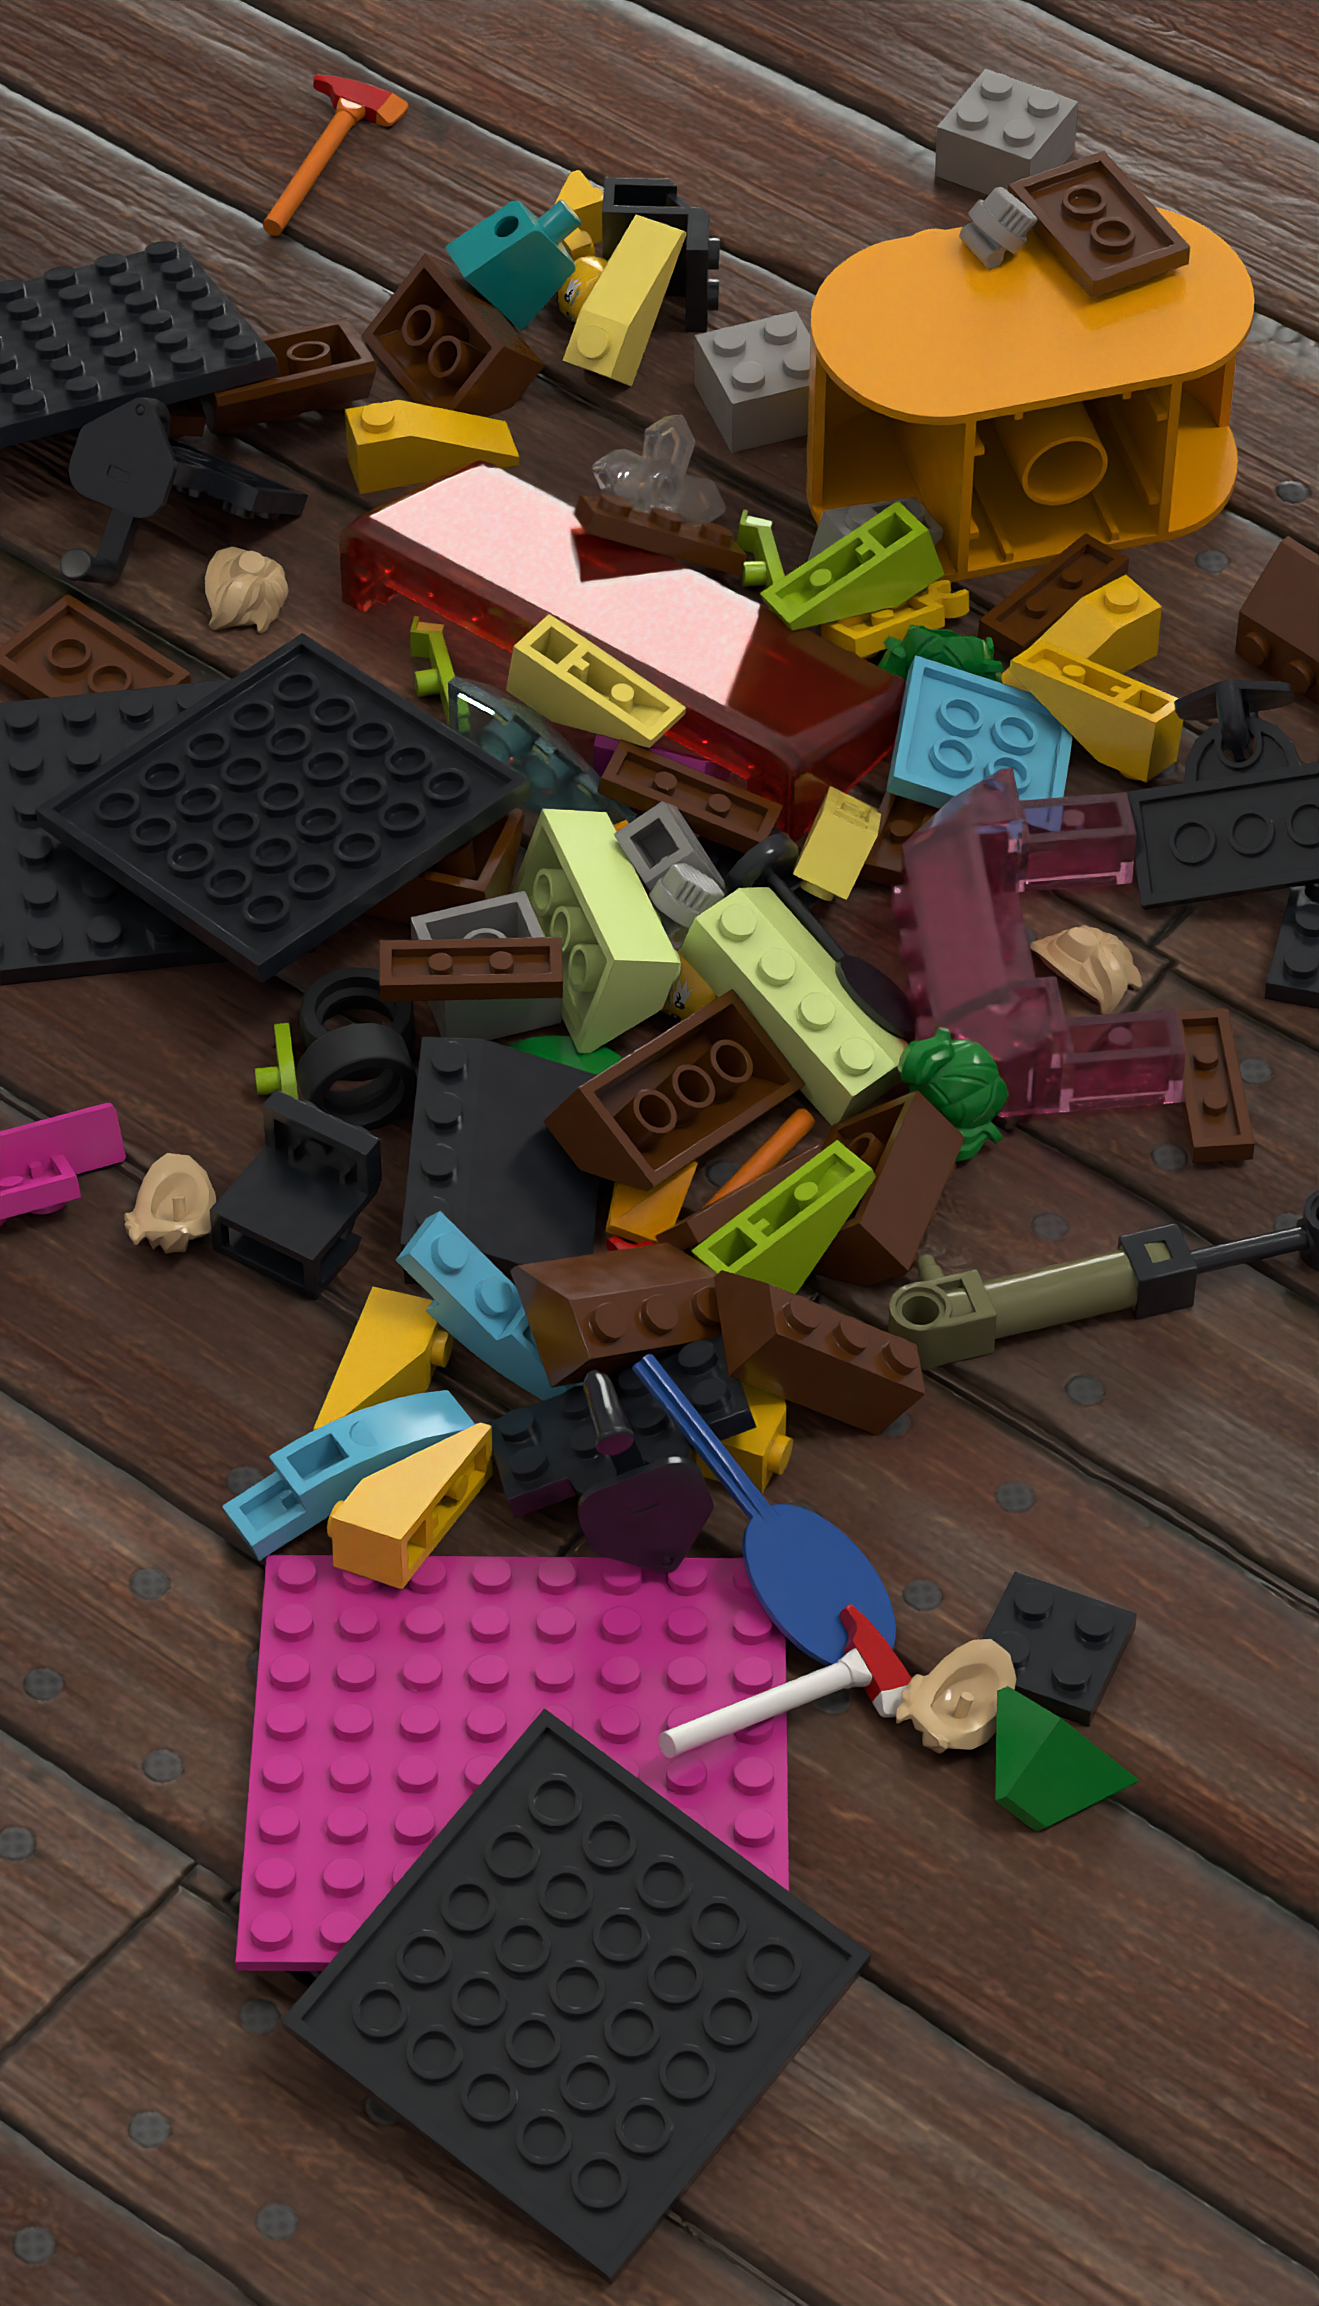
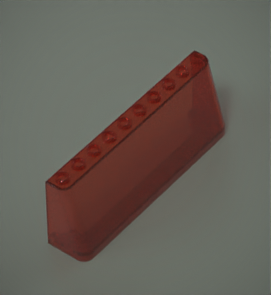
M472 460L358 516L340 532L339 552L342 602L365 613L377 601L385 605L397 593H401L511 653L516 643L548 614H551L686 707L685 715L664 735L747 779V791L783 805L776 827L783 833L788 834L795 843L811 829L829 786L847 794L894 748L906 681L903 678L891 674L860 658L854 652L845 650L816 635L808 628L792 631L774 612L767 609L764 605L751 601L723 586L718 581L709 579L684 566L670 556L587 534L573 516L574 507L552 497L540 488L531 486L508 474L494 464L483 460Z

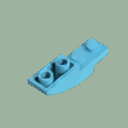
M441 1211L427 1217L396 1259L434 1298L426 1312L477 1357L543 1401L563 1394L570 1388L583 1386L582 1382L551 1388L516 1286Z
M448 1390L419 1393L361 1409L300 1437L270 1455L269 1458L276 1472L222 1507L231 1524L260 1561L330 1516L335 1504L340 1500L345 1501L363 1478L475 1425V1423Z

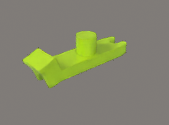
M743 509L739 523L736 543L743 551L752 552L755 561L744 562L740 572L741 584L743 587L763 586V589L766 590L785 577L771 530L773 521L748 516V510ZM769 608L773 621H774V622H783V621Z
M414 616L410 630L411 656L428 658L432 669L414 672L417 696L439 694L448 726L453 730L465 729L462 714H464L462 699L446 647V640L443 637L445 625L419 622V616Z
M289 1023L274 1024L278 1066L255 1068L257 1096L273 1094L277 1089L298 1099Z

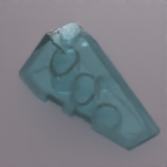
M457 676L448 682L449 727L529 778L532 797L522 803L523 805L539 814L542 809L607 812L613 825L624 820L631 823L638 818L628 805L597 793L601 781L600 775L544 716L518 698L493 685Z

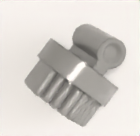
M997 187L985 201L979 199L968 212L973 222L966 224L961 229L959 237L986 268L993 269L1001 264L1004 259V253L1007 250L1014 254L1020 250L1027 241L1025 235L1037 222V217L1024 203H1021L1006 189Z
M687 863L672 864L665 877L659 878L649 893V898L654 904L653 908L659 913L662 926L675 950L682 946L694 919L721 901L724 896L723 891L713 878H708L706 874H702L698 869L695 870L692 865Z

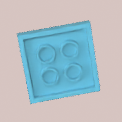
M915 655L907 674L886 791L1051 844L1059 830L1073 735L1032 693Z

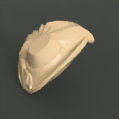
M227 547L217 551L209 562L205 575V593L212 611L209 626L212 630L218 631L237 626L257 625V633H264L270 623L278 618L280 608L283 607L289 593L283 567L273 559L263 557L260 553L252 550L246 551L236 547Z
M1082 925L1063 930L1058 934L1045 937L1030 944L1029 948L1055 974L1071 983L1076 989L1099 1004L1101 1015L1109 1016L1122 999L1128 985L1138 991L1142 988L1140 973L1133 965V957L1130 950L1124 946L1121 940H1118L1117 936L1105 933L1098 928Z
M166 1153L154 1162L143 1179L134 1210L124 1214L126 1233L133 1244L137 1245L147 1238L152 1249L161 1246L166 1254L186 1252L189 1240L208 1234L211 1231L209 1210L216 1203V1195L207 1172L189 1155Z
M992 1639L972 1640L956 1648L943 1658L928 1675L916 1674L911 1679L908 1688L902 1691V1703L896 1710V1723L912 1719L915 1729L922 1732L923 1746L939 1754L946 1749L972 1750L987 1743L996 1733L997 1690L1006 1686L1015 1689L1017 1678L1010 1653Z

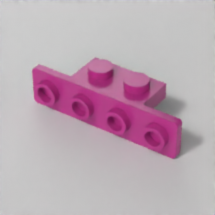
M104 1103L0 1131V1226L6 1222V1218L23 1213L48 1214L60 1210L65 1206L66 1202L81 1198L76 1174L113 1165L125 1160L126 1154L117 1111L113 1104Z

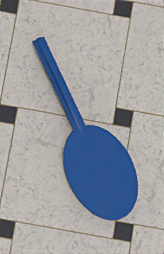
M648 1354L635 1364L632 1370L750 1521L744 1531L742 1542L746 1573L758 1601L778 1629L805 1654L825 1666L832 1665L845 1655L844 1647L848 1641V1634L839 1615L845 1606L851 1604L872 1623L893 1649L896 1638V1625L890 1598L876 1570L856 1544L828 1520L810 1510L789 1504L770 1505L652 1354Z

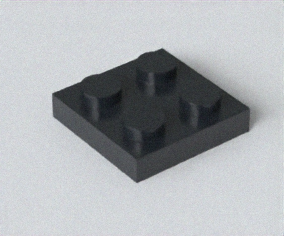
M1014 1572L982 1639H992L1010 1653L1017 1678L1015 1691L1061 1718L1089 1727L1135 1630L1137 1613Z

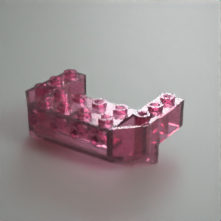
M1013 768L1000 769L954 796L902 844L900 885L891 886L890 899L893 920L903 921L904 929H899L898 932L901 964H911L913 971L908 972L906 976L908 1004L910 1008H919L921 1014L920 1017H915V1041L933 1038L938 1027H945L950 1031L952 1040H971L984 1047L997 1064L999 1076L1004 1080L1009 1093L1006 1104L997 1114L1000 1117L1181 1102L1186 1053L1176 1009L1065 1018L1057 978L1035 977L1018 892L1132 883L1136 830L1127 792L1019 800Z

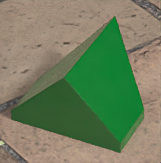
M1009 1686L997 1690L995 1801L1035 1832L1047 1828L1140 1782L1139 1779L1057 1715Z

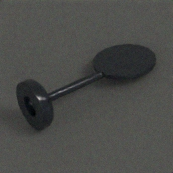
M778 833L762 840L737 861L724 882L725 889L729 894L738 888L769 887L836 962L835 973L840 984L850 998L869 1017L898 1036L911 1038L921 1030L920 1016L906 994L888 976L872 964L859 957L847 955L785 884L784 880L794 869L799 858L798 846L788 834Z

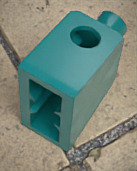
M562 199L539 219L520 201H511L453 240L445 249L463 277L515 326L522 330L575 271L576 264L561 242L577 229L582 222Z

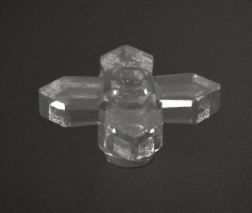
M682 414L667 415L645 430L642 457L628 449L613 450L592 465L593 474L602 493L612 494L627 500L633 505L632 509L649 514L652 508L665 509L680 516L684 524L701 527L703 522L713 521L726 511V506L714 481L685 475L696 441ZM628 545L637 563L652 562L663 555Z

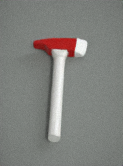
M848 1604L839 1615L847 1631L848 1641L844 1647L845 1655L837 1663L662 1732L659 1735V1747L666 1757L673 1758L843 1688L864 1687L873 1705L882 1717H896V1710L902 1703V1691L908 1688L912 1678L879 1631L858 1609Z

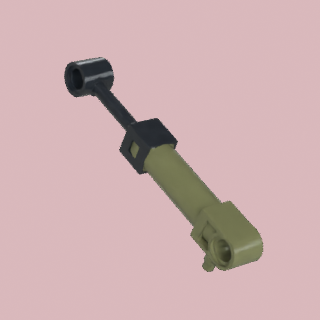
M1319 1190L1313 1192L1306 1199L1303 1217L1297 1220L1295 1227L1191 1251L1178 1224H1170L1119 1236L1118 1249L1115 1251L982 1281L977 1269L944 1276L941 1267L937 1265L934 1257L924 1254L918 1257L915 1263L919 1272L918 1278L920 1282L902 1286L892 1295L889 1303L888 1333L917 1344L921 1370H929L941 1365L994 1353L995 1339L1128 1308L1131 1309L1135 1320L1192 1307L1194 1305L1197 1274L1299 1251L1301 1259L1307 1266L1319 1272Z

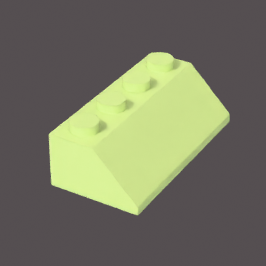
M542 809L511 894L525 891L544 936L562 937L563 998H561V1016L578 1053H591L662 1010L671 986L675 985L679 979L681 970L680 956L673 948L662 926L659 913L653 908L643 887L642 878L636 873L631 861L615 838L614 833H616V830L607 812Z
M769 887L738 888L694 919L679 953L718 997L731 989L735 991L806 1084L800 1091L831 1126L853 1117L902 1082L897 1067L902 1052L909 1044L902 1036H898L874 1021L850 998L835 973L836 962Z

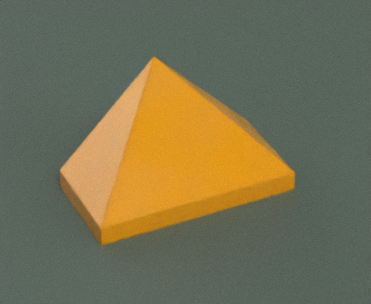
M693 1161L648 1192L615 1182L605 1232L636 1243L651 1241L654 1244H659L655 1235L676 1223L698 1163Z

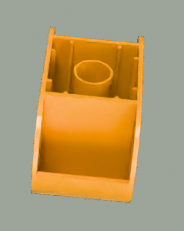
M1158 207L1155 208L1190 246L1189 264L1093 299L1032 229L1025 235L1027 241L1016 254L1007 250L1004 253V259L1001 264L993 269L986 268L960 239L959 234L963 227L948 230H923L909 237L874 244L852 255L837 266L824 280L815 296L811 310L806 494L811 514L817 525L819 526L822 513L825 510L916 497L944 530L941 540L934 547L945 575L935 582L941 580L957 582L1045 565L1085 533L1117 551L1180 538L1204 527L1223 510L1229 501L1237 476V447L1229 427L1236 354L1250 333L1254 313L1253 286L1243 262L1222 238L1207 227L1178 213Z

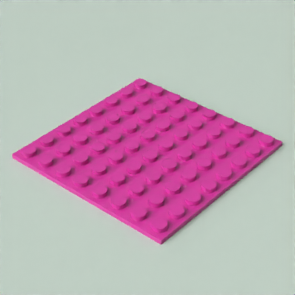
M333 1555L266 1556L235 1961L236 1971H323L544 1708L789 1891L787 1711L673 1758H668L663 1754L658 1742L659 1735L662 1732L786 1683V1636L773 1623L758 1601L748 1579L743 1558H684L676 1570L669 1573H660L608 1557L428 1556L405 1587L399 1589L334 1567Z

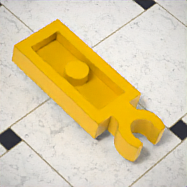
M941 580L934 582L927 587V591L917 593L899 606L821 624V642L844 653L850 659H871L879 651L886 649L883 642L888 636L902 640L911 625H922L935 630L945 627V618H957L969 612V591L963 589L951 593L950 581Z

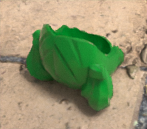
M911 625L902 640L888 636L883 642L887 651L875 670L876 685L886 695L895 697L904 696L908 670L915 655L1002 684L1000 672H1004L1001 661L993 660L994 644L992 637H986L985 640H982L975 636H961L947 629L931 630L922 625Z
M938 1027L933 1038L913 1041L904 1049L897 1068L902 1082L908 1085L909 1093L918 1090L965 1137L955 1162L971 1159L979 1152L987 1139L997 1144L1003 1138L1000 1131L991 1121L1006 1104L1009 1093L1004 1080L999 1076L997 1064L984 1047L971 1040H952L950 1031L947 1028Z

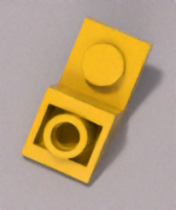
M577 170L569 174L555 202L556 204L560 199L565 201L582 222L577 229L561 242L573 261L580 257L595 256L593 244L602 242L603 192L599 187H593L582 172Z

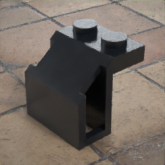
M605 177L602 207V258L607 261L610 260L635 215L687 232L665 296L686 297V332L706 333L708 311L719 310V279L709 278V270H719L720 237H710V215L702 208L691 207L677 195V186L670 179Z
M276 1089L262 1105L266 1146L209 1210L212 1245L214 1251L316 1300L358 1250L362 1237L352 1232L356 1218L377 1195L382 1181L380 1138L373 1136L368 1130L359 1125H350L321 1111L309 1101L298 1100Z

